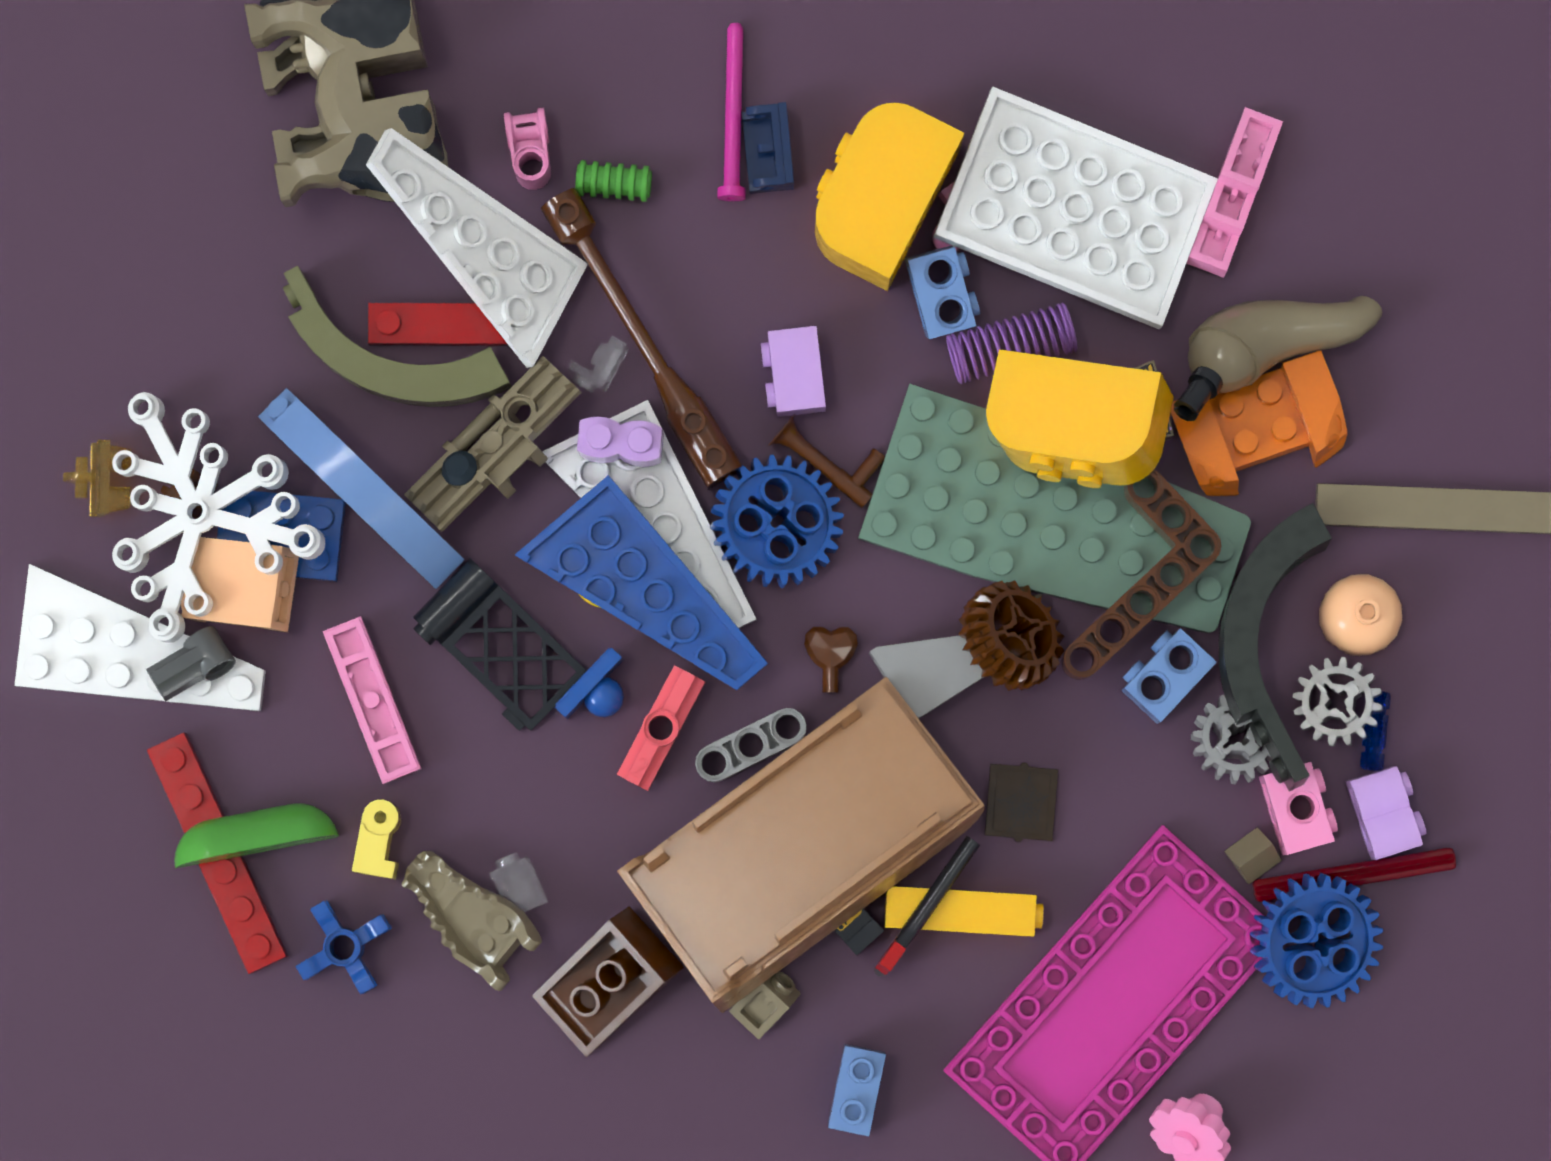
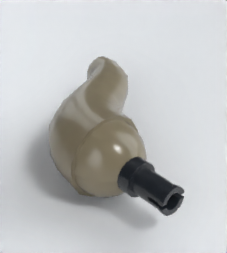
M1358 296L1347 302L1334 303L1258 300L1226 307L1208 317L1189 337L1188 362L1191 375L1188 379V387L1174 403L1175 413L1186 421H1195L1209 399H1214L1218 393L1237 391L1244 386L1252 385L1265 371L1282 361L1297 355L1336 348L1355 342L1375 327L1382 317V308L1375 300L1367 296Z

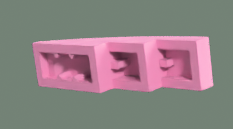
M1244 108L1186 264L1224 278L1239 237L1244 229L1254 198L1260 187L1283 121L1252 109Z

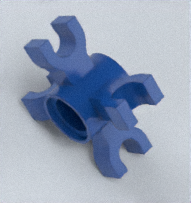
M324 900L312 907L310 910L327 937L324 940L322 951L295 966L302 979L308 980L334 964L336 966H345L360 995L376 987L378 984L361 957L364 954L365 944L392 929L385 915L381 914L360 928L353 930L342 927L328 900ZM341 935L350 937L354 942V952L348 959H341L334 952V942Z

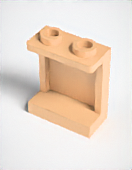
M200 537L191 568L203 592L212 598L213 607L207 615L202 617L195 616L189 613L184 606L186 597L184 593L180 604L182 617L198 622L207 621L288 632L299 556L295 555L290 548L271 545L273 550L282 556L283 566L278 573L267 575L256 568V553L250 542ZM273 555L265 557L263 561L265 569L270 568L274 564ZM202 596L197 597L193 602L195 610L201 609L204 605Z

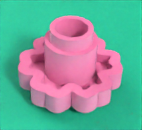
M1197 1094L1189 1099L1181 1097L1177 1102L1164 1099L1149 1118V1122L1154 1127L1150 1132L1151 1138L1162 1152L1173 1154L1175 1161H1224L1231 1151V1146L1227 1142L1230 1137V1131L1224 1126L1222 1121L1223 1108L1210 1095Z

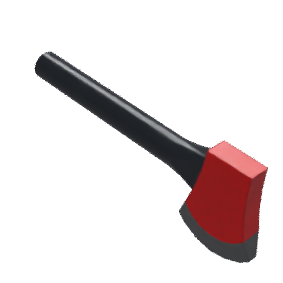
M966 836L908 918L898 936L875 966L874 973L877 976H886L905 952L906 947L918 935L980 847L976 841Z

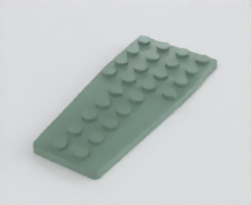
M909 384L858 537L859 540L974 578L991 582L1002 580L1004 583L1015 580L1019 587L1029 585L1032 592L1107 610L1172 550L1163 538L1128 503L1124 495V485L1118 486L1102 483L1101 488H1089L1079 485L1077 479L1062 477L1060 482L1042 480L1037 477V473L1025 471L1010 460L988 426L985 408L913 384ZM1144 478L1133 483L1134 492L1139 497L1150 498L1154 495V485L1150 480ZM1169 483L1217 533L1222 547L1216 560L1152 620L1202 633H1212L1218 627L1251 521L1243 513ZM1170 507L1162 511V521L1166 526L1179 528L1182 525L1183 517L1179 510ZM1197 537L1191 540L1190 548L1193 555L1198 558L1210 556L1211 545L1206 539ZM1167 565L1161 569L1160 577L1164 584L1171 587L1180 584L1182 577L1178 568ZM1142 593L1132 595L1130 600L1132 610L1140 615L1148 614L1152 607L1149 597Z

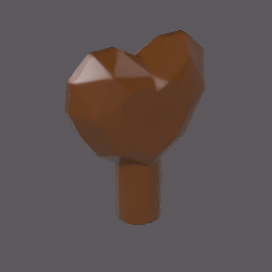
M813 627L806 633L804 645L812 661L822 668V693H839V669L846 665L854 655L858 646L857 635L849 627H839L833 631H829L824 627Z

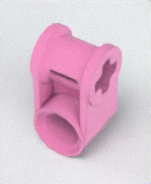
M544 107L538 108L536 113L512 116L510 112L504 113L507 143L511 152L512 166L517 181L522 187L529 190L543 188L551 177L548 150L549 135ZM529 160H538L543 164L541 171L535 175H526L521 171V168Z

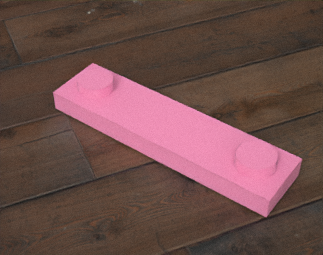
M360 616L322 631L382 784L421 770L422 767L363 618Z

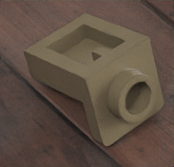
M777 972L737 1002L729 1012L759 1040L801 994L795 988L793 980L783 972Z

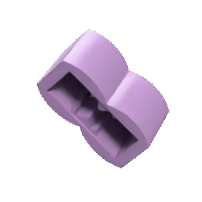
M589 417L580 420L577 451L583 458L597 463H610L621 459L634 466H654L660 464L662 460L664 433L661 427L647 421L638 420L619 424L605 417Z
M1391 766L1345 781L1371 860L1385 858L1423 845L1421 836L1426 834V828L1420 812H1413L1410 807L1408 796L1413 795V789L1406 772L1400 773L1397 766Z

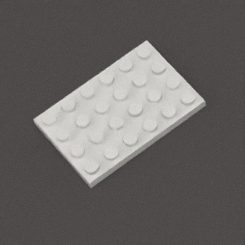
M992 86L933 238L1160 329L1167 316L1218 178Z

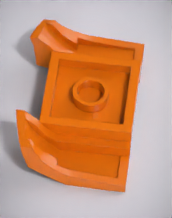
M1321 350L1282 363L1280 369L1262 374L1252 385L1244 386L1237 391L1218 393L1214 399L1208 400L1195 421H1186L1175 413L1174 403L1176 401H1173L1170 413L1198 484L1207 496L1239 495L1237 471L1308 446L1313 464L1317 468L1343 448L1347 437V427L1340 397Z

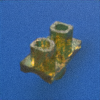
M98 439L97 443L91 444L90 472H88V457H76L75 472H65L63 474V482L75 483V498H87V484H90L89 517H103L109 514V512L123 511L130 508V487L109 486L110 472H116L112 466L113 457L121 450L131 452V449L110 446V440ZM126 457L121 463L122 470H127L131 466V457Z

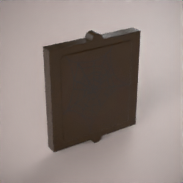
M1025 762L1021 763L1020 766L990 764L985 835L1014 838L1016 842H1021L1023 839L1053 841L1058 769L1029 767Z

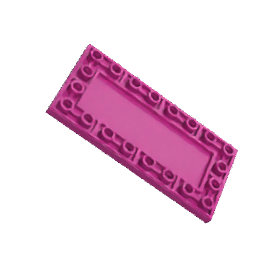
M1161 825L946 1065L943 1071L1042 1161H1086L1256 970L1254 965L1262 957H1257L1250 953V949L1260 945V941L1250 936V932L1262 929V924L1257 922L1254 916L1263 914L1164 825Z

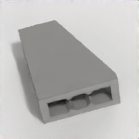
M960 636L879 646L869 652L883 677L889 679L918 719L984 678H981L982 669L979 665H970L973 657L970 652L962 650L967 641Z

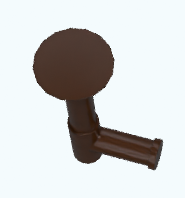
M794 413L770 441L768 446L781 444L791 448L817 470H820L835 487L862 508L873 495L864 485L884 462L885 456L872 448L871 453L851 476L845 470L836 466L799 433L795 426Z

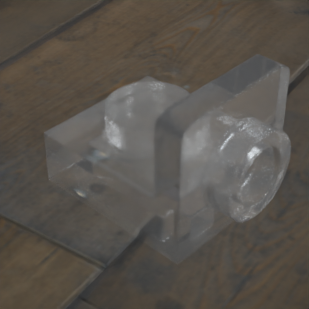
M614 336L611 337L608 344L601 342L591 360V364L595 366L593 371L571 361L567 368L571 374L575 375L572 382L592 393L596 387L606 392L629 351L627 343Z
M516 852L495 861L497 869L489 872L491 879L494 880L500 896L510 900L523 912L549 902L529 856L520 859Z

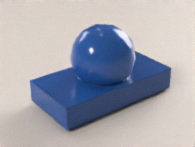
M608 648L555 704V708L566 719L583 702L588 711L595 716L608 717L614 715L623 705L624 693L620 684L608 676L624 659L613 648Z

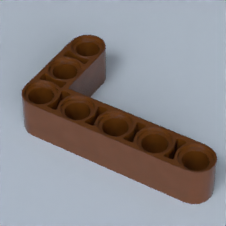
M1153 470L1145 477L1154 485L1155 491L1152 497L1141 498L1136 495L1133 484L1124 485V495L1128 503L1163 538L1172 550L1067 647L1062 654L1061 664L1066 675L1072 679H1087L1098 671L1216 560L1220 554L1222 546L1217 533L1156 470ZM1172 507L1180 511L1183 522L1179 528H1170L1164 524L1161 516L1164 509ZM1197 537L1206 539L1211 545L1210 556L1198 558L1193 555L1190 548L1191 540ZM1171 565L1179 569L1182 578L1178 586L1171 587L1163 583L1160 577L1162 567ZM1142 593L1148 596L1152 604L1151 611L1145 615L1135 613L1130 605L1132 595ZM1112 621L1120 626L1122 636L1118 642L1109 643L1102 638L1100 628L1104 622ZM1082 649L1090 654L1092 665L1089 670L1077 671L1070 663V656L1074 650Z

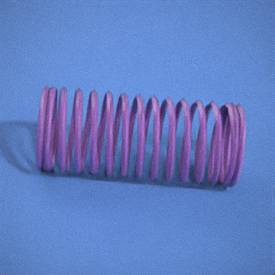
M1057 303L1055 310L1048 306L1046 312L1039 308L1037 315L1034 311H1030L1029 319L1026 314L1022 313L1020 321L1016 316H1012L1011 323L1008 319L1004 318L1002 325L995 321L993 328L989 323H986L984 330L981 326H977L976 334L971 328H968L967 336L963 331H959L958 339L953 333L951 335L947 334L946 341L958 382L963 384V382L971 381L962 337L971 358L975 377L979 380L980 374L974 357L971 335L980 356L984 375L986 377L989 376L983 355L980 333L985 342L994 373L996 362L991 349L989 331L998 353L1001 347L997 326L1002 335L1006 350L1011 351L1007 336V324L1014 341L1016 352H1021L1016 335V322L1023 339L1025 352L1031 354L1025 334V320L1031 334L1035 354L1041 355L1034 332V318L1040 332L1045 355L1051 357L1043 331L1041 313L1049 330L1055 356L1059 357L1060 353L1052 329L1050 311L1057 325L1064 354L1076 353L1078 350L1077 339L1065 303Z

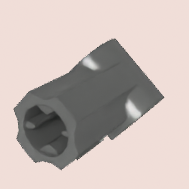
M209 626L192 634L184 642L183 648L150 666L146 671L166 702L202 680L212 681L222 677L234 667L236 660L216 628Z

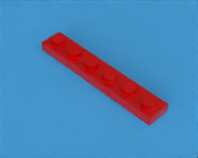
M181 733L147 749L184 834L199 822L224 817L187 733ZM243 856L198 864L248 974L288 957Z

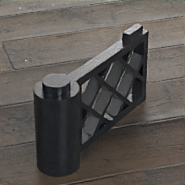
M471 558L413 616L418 622L413 629L430 646L437 640L507 707L502 715L519 731L524 726L532 730L587 671ZM499 598L512 609V628H488V610ZM517 615L529 627H517ZM483 616V628H471ZM488 632H513V656L488 657ZM517 632H535L542 638V656H517ZM465 633H484V657H466L454 646ZM546 643L559 656H546ZM542 660V685H518L517 661ZM547 660H564L576 673L565 684L547 685ZM484 661V674L472 662ZM488 661H513V685L496 686L489 679ZM543 689V707L530 719L518 707V690ZM547 689H559L547 702ZM501 690H514V702Z

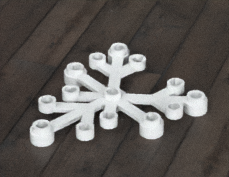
M147 392L139 393L131 399L128 405L129 416L135 423L145 428L164 465L139 459L136 454L128 450H121L113 457L112 466L117 473L125 477L138 475L172 484L176 487L181 499L158 494L153 488L146 485L136 486L130 494V501L135 508L145 512L157 510L176 516L137 540L133 538L120 540L114 546L112 558L118 568L130 573L139 572L146 567L151 551L183 533L175 562L152 577H137L131 586L133 596L143 602L155 600L159 592L166 589L161 609L156 610L150 616L148 629L155 639L165 643H173L179 640L185 631L184 618L178 613L184 593L186 595L184 606L189 613L195 616H205L213 607L212 598L203 592L191 568L202 533L217 526L246 534L256 553V568L267 575L278 573L283 566L282 556L273 550L269 540L288 545L295 555L306 560H312L322 554L325 548V537L320 530L307 524L299 525L295 529L275 525V523L283 518H293L299 512L300 503L298 499L288 492L276 494L271 506L251 518L222 511L223 508L260 486L269 490L282 487L287 481L289 474L286 463L274 455H263L254 462L251 472L214 493L221 468L228 461V453L220 445L209 443L200 452V460L204 466L196 489L190 476L202 436L210 426L208 415L196 408L189 409L184 413L182 426L186 431L178 454L161 422L165 414L163 402L158 397ZM148 402L147 412L139 415L138 408L140 404ZM200 415V425L192 429L190 424L192 418ZM214 450H218L219 459L214 463H210L209 454ZM131 457V466L127 470H122L121 463L123 459ZM266 464H272V473L268 477H263L262 468ZM148 491L150 495L149 501L144 505H140V495ZM285 499H290V509L286 512H281V502ZM201 505L203 509L202 515L197 519H193V509ZM303 534H308L310 537L308 545L300 548L298 544L299 538ZM131 547L133 550L132 557L124 561L122 557L123 551ZM273 555L274 564L270 568L265 569L263 565L265 557ZM145 582H149L151 585L150 592L142 596L140 588ZM202 596L204 605L201 609L195 610L193 602L197 597ZM167 617L169 625L166 630L160 631L158 623L162 618Z

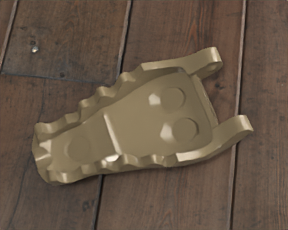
M433 851L421 852L407 867L402 886L412 890L417 895L418 900L425 905L423 914L430 919L431 928L440 931L442 934V944L451 950L452 956L480 974L492 988L502 991L510 981V977L503 968V965L520 944L525 949L534 951L542 943L539 932L525 912L510 900L475 884L456 872Z

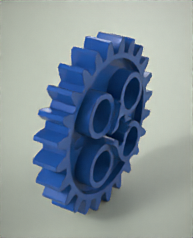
M770 455L766 466L763 467L760 460L756 457L751 462V472L742 465L737 470L739 480L728 475L724 481L730 491L719 489L715 495L724 504L713 505L711 508L712 514L721 517V519L712 522L710 525L711 530L722 531V535L714 541V546H727L728 549L721 559L725 561L734 557L737 562L733 572L737 573L745 567L749 570L747 574L748 582H751L759 574L762 575L763 587H767L772 578H776L779 587L784 588L787 584L788 576H791L796 585H800L803 581L802 571L811 578L815 577L818 573L815 563L826 567L830 562L824 552L835 553L838 550L839 546L830 538H840L843 534L842 529L833 526V523L841 521L844 517L843 513L832 511V508L840 501V498L827 497L826 493L831 488L832 483L829 482L823 485L817 483L821 474L820 470L813 472L810 476L805 473L806 461H803L795 469L792 468L791 456L787 455L782 465H777L775 456ZM776 485L779 487L784 495L783 500L779 502L770 500L765 494V486ZM753 497L756 499L759 506L751 504L748 498ZM799 511L810 513L815 521L814 527H802L797 522L796 513ZM750 515L754 517L758 524V530L754 532L744 530L739 524V516ZM777 515L782 516L784 520L777 528L772 527L770 524L772 519ZM795 537L802 538L805 541V545L801 546L798 544ZM774 541L784 543L788 547L789 557L783 559L774 556L770 549V543Z
M1306 873L1303 874L1302 886L1290 878L1288 879L1289 892L1285 893L1278 888L1273 889L1277 901L1273 904L1263 900L1262 904L1269 912L1266 916H1254V919L1262 924L1261 930L1250 932V936L1260 941V945L1251 948L1250 953L1257 957H1262L1254 965V968L1261 973L1267 972L1262 979L1263 983L1269 987L1275 985L1273 992L1281 998L1288 994V1001L1294 1005H1298L1303 1000L1304 1005L1314 1008L1318 999L1320 1004L1328 1008L1331 1004V995L1339 1001L1345 1002V989L1349 988L1357 994L1360 992L1359 986L1356 983L1359 977L1364 980H1371L1370 975L1365 970L1366 966L1379 965V962L1371 957L1372 951L1383 949V945L1373 940L1374 936L1383 932V928L1371 924L1379 916V913L1373 909H1366L1372 900L1365 895L1358 896L1359 887L1353 884L1346 886V880L1338 876L1331 882L1330 876L1320 873L1316 882L1314 877ZM1339 908L1340 916L1338 920L1329 926L1327 921L1330 912L1333 909ZM1300 915L1301 924L1295 932L1289 933L1288 925L1290 921ZM1350 931V936L1348 938H1337L1338 936L1345 935ZM1318 934H1321L1326 938L1318 939ZM1290 942L1296 943V945H1291L1283 950L1284 944ZM1315 942V947H1312L1307 943ZM1344 948L1345 956L1339 964L1333 965L1334 954L1339 949ZM1305 956L1306 964L1300 972L1294 973L1295 961L1299 957Z

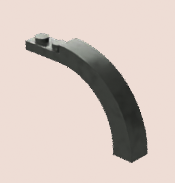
M1313 503L1293 513L1278 524L1251 553L1240 571L1227 600L1219 636L1221 682L1236 725L1252 719L1253 723L1250 724V729L1253 737L1260 747L1266 746L1272 758L1269 761L1270 769L1278 783H1285L1288 791L1304 785L1310 775L1264 686L1258 659V633L1263 609L1269 596L1280 581L1302 562L1325 551L1332 539Z

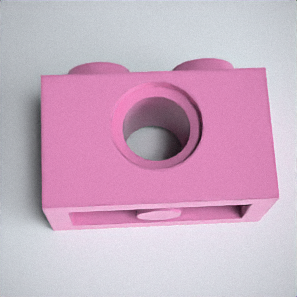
M1311 762L1304 763L1310 775L1304 785L1292 791H1288L1284 782L1278 783L1273 773L1259 776L1282 855L1293 854L1335 841L1332 833L1338 831L1337 822L1332 809H1325L1321 793L1326 792L1325 782L1320 769H1313ZM1296 796H1302L1310 803V813L1303 820L1294 817L1290 810L1291 801Z

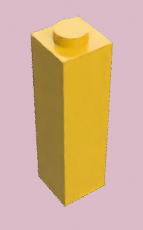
M893 886L886 891L884 927L902 929L929 888ZM949 890L921 930L1034 937L1035 928L1042 929L1044 907L1043 904L1036 903L1037 895Z

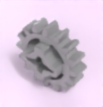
M1341 657L1339 665L1333 667L1329 658H1325V669L1319 671L1315 666H1309L1310 672L1313 675L1310 680L1299 677L1298 682L1304 687V691L1293 693V698L1302 702L1301 707L1293 710L1294 715L1306 717V720L1300 726L1303 731L1309 730L1312 727L1316 729L1313 734V740L1318 742L1326 735L1328 736L1330 747H1335L1338 738H1343L1345 744L1351 746V735L1357 733L1362 739L1367 738L1366 732L1363 729L1366 724L1377 727L1378 723L1371 715L1373 712L1383 711V706L1374 702V698L1382 695L1381 688H1370L1369 685L1375 680V676L1373 673L1362 677L1360 675L1363 669L1361 663L1358 662L1350 669L1348 668L1347 659ZM1344 675L1354 680L1346 685L1332 683L1328 677ZM1317 686L1321 691L1320 702L1311 711V695ZM1327 687L1333 693L1336 692L1340 697L1345 694L1348 695L1344 703L1350 717H1346L1337 708L1328 709L1332 701L1329 698L1330 694L1326 690ZM1365 693V709L1359 718L1355 713L1356 700ZM1330 719L1341 720L1346 724L1347 728L1330 729L1322 724Z
M1225 695L1219 697L1218 708L1211 703H1207L1203 709L1207 717L1198 715L1194 722L1202 730L1193 731L1191 734L1192 741L1200 742V745L1194 749L1193 755H1204L1206 758L1201 767L1202 770L1205 771L1213 766L1217 769L1215 772L1216 780H1219L1224 773L1230 774L1231 784H1236L1239 776L1242 774L1248 783L1252 782L1255 778V769L1264 775L1269 770L1265 760L1270 761L1272 758L1265 745L1262 746L1261 751L1259 750L1260 746L1255 742L1250 729V724L1253 723L1252 719L1236 725L1233 717L1230 715L1231 712ZM1211 726L1217 735V744L1213 749L1209 739ZM1248 729L1241 743L1236 742L1234 745L1230 744L1227 748H1224L1231 735L1235 736ZM1239 759L1243 764H1232L1225 760Z

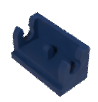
M786 102L746 107V112H742L749 193L794 190Z

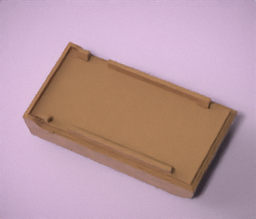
M885 677L645 855L632 859L617 870V872L710 1001L721 1013H724L959 838L979 819L985 805L889 679Z

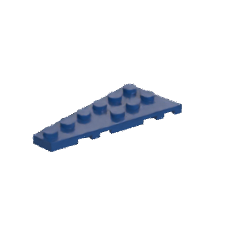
M609 475L515 554L518 558L692 662L735 690L740 689L769 664Z

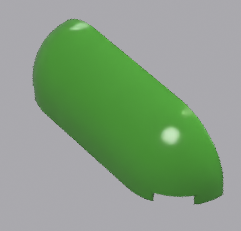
M304 803L287 804L208 819L197 823L185 832L180 839L175 852L174 865L176 869L337 838L339 835L333 821L319 808Z

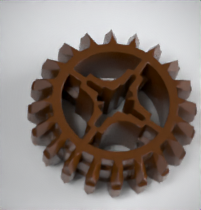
M1001 580L992 583L988 587H983L975 593L974 597L967 601L963 607L965 612L958 619L964 626L958 635L967 641L962 650L970 652L973 657L970 665H979L982 669L981 678L992 676L994 686L1004 684L1008 691L1017 688L1021 691L1030 689L1034 685L1048 679V676L1060 665L1058 659L1064 652L1059 644L1065 636L1056 630L1060 621L1053 619L1050 615L1053 606L1045 607L1041 603L1042 594L1031 595L1029 585L1019 587L1015 580L1006 583Z

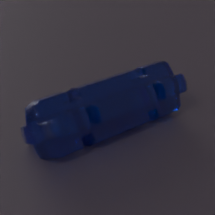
M1382 691V695L1374 698L1375 703L1383 706V711L1373 712L1371 715L1377 721V727L1367 724L1364 727L1367 738L1362 741L1365 752H1361L1360 767L1368 771H1380L1384 768L1385 754H1382V748H1386L1389 715H1386V710L1390 709L1391 700L1390 693Z

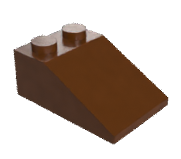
M629 906L609 919L532 997L578 1049L588 1057L662 990L684 966Z

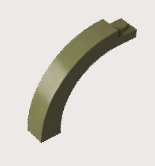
M298 266L283 273L289 283L282 287L294 309L300 305L302 307L301 310L288 316L298 334L317 357L332 371L370 394L407 405L444 407L477 402L490 398L493 394H500L512 387L491 347L467 358L435 365L405 364L374 355L352 342L333 325L322 309L304 273Z

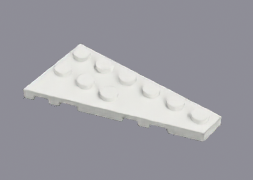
M394 129L385 130L366 166L526 368L533 367L588 264Z

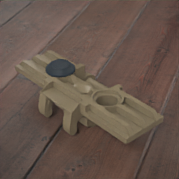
M542 356L501 398L493 394L488 399L490 404L452 442L447 440L442 445L447 452L404 495L441 532L490 484L494 485L509 499L516 492L509 477L526 460L534 462L539 467L548 460L547 456L533 441L582 392ZM522 405L530 406L531 413L529 418L520 423L521 421L515 414ZM501 416V418L486 433H484ZM481 436V438L468 451H466Z

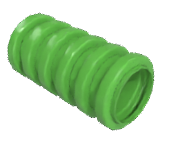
M581 160L580 164L577 165L575 188L580 196H584L585 193H590V197H597V194H603V198L615 195V198L619 200L622 199V196H628V200L634 201L635 197H641L642 202H647L651 192L652 170H650V166L645 165L643 169H637V165L631 164L630 168H625V165L619 163L618 167H612L611 162H606L605 166H600L598 161H593L592 165H587L586 160Z

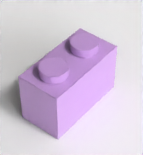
M817 326L768 331V342L761 343L763 367H771L773 378L772 383H765L768 408L776 407L777 417L791 416L794 413L795 415L826 412Z

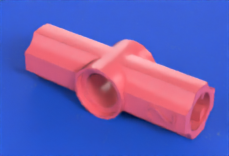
M675 665L673 666L650 712L644 718L642 727L616 775L649 791L703 689L705 681ZM658 717L668 718L673 724L671 735L664 740L655 739L650 734V724Z

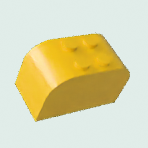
M886 103L867 112L858 123L853 135L847 132L844 134L835 153L837 155L835 170L832 171L827 168L817 187L818 194L816 198L819 201L816 208L815 236L823 255L836 266L888 291L961 150L965 133L903 103Z
M999 349L987 403L986 417L992 434L1010 460L1025 471L1037 473L1038 478L1050 482H1060L1062 477L1077 479L1079 485L1089 488H1101L1102 483L1122 486L1141 481L1159 463L1174 396L1161 372Z

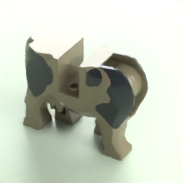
M261 0L260 5L244 4L251 42L256 49L267 47L281 37L291 36L274 51L257 52L263 87L268 97L278 95L284 85L299 73L309 72L317 81L315 106L319 125L313 128L295 127L291 131L281 129L272 131L278 162L274 164L280 200L285 208L295 206L302 194L316 188L333 189L339 187L352 195L395 202L366 166L384 131L390 128L448 167L447 152L439 132L436 108L428 89L376 99L372 81H369V78L428 67L414 0Z

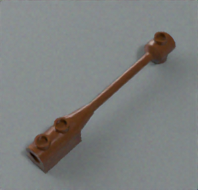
M576 188L568 189L547 201L541 207L542 213L561 244L577 245L654 373V380L667 413L666 420L707 489L710 490L725 481L728 475L733 476L737 474V470L742 467V464L702 397H698L674 369L667 365L591 239L590 235L596 222Z

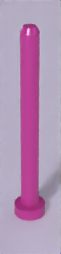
M730 23L727 28L724 186L717 188V199L722 201H743L746 199V188L740 186L743 27L740 23Z

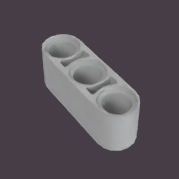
M785 708L725 736L699 751L695 761L697 772L708 782L717 783L728 779L792 747L803 739L806 733L805 718L797 710ZM785 716L794 717L800 725L799 733L791 739L779 736L776 731V724L779 719ZM755 734L760 737L763 742V749L760 754L755 757H747L741 753L739 742L745 735ZM712 752L722 754L726 760L724 771L715 776L707 774L702 767L704 757Z

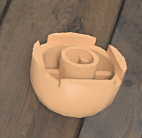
M1369 574L1350 575L1335 582L1326 592L1319 607L1320 627L1326 639L1339 650L1352 656L1371 655L1386 648L1397 636L1402 623V604L1396 591L1384 580Z

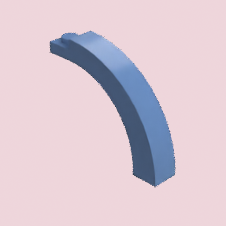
M287 388L258 416L435 589L464 561L434 529Z

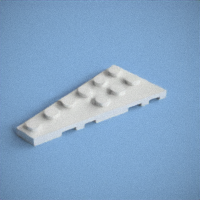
M648 400L609 418L619 424L639 420L651 422L661 427ZM665 433L661 463L649 467L630 465L621 459L610 463L589 461L580 456L577 451L578 434L542 451L548 458L546 463L580 498L609 475L739 629L756 621V617L728 561L721 559L724 555L721 547L714 546V541L717 538L713 530L710 529V524Z
M29 564L15 686L165 702L146 669L183 648L184 642L190 636L183 634L179 640L173 643L157 640L150 634L148 629L150 618ZM158 623L160 631L167 629L168 626ZM234 657L236 664L222 677L212 681L202 680L166 702L261 711L266 671Z

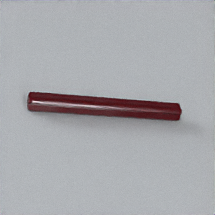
M1449 847L1258 879L1253 881V893L1258 902L1277 899L1273 889L1278 888L1285 893L1289 892L1288 879L1290 878L1302 886L1303 874L1306 873L1314 877L1316 882L1319 874L1324 873L1330 876L1331 882L1338 876L1346 880V886L1349 884L1358 886L1453 870L1456 868V858L1453 848Z

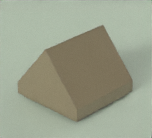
M1258 827L1224 851L1248 885L1282 861L1273 843Z

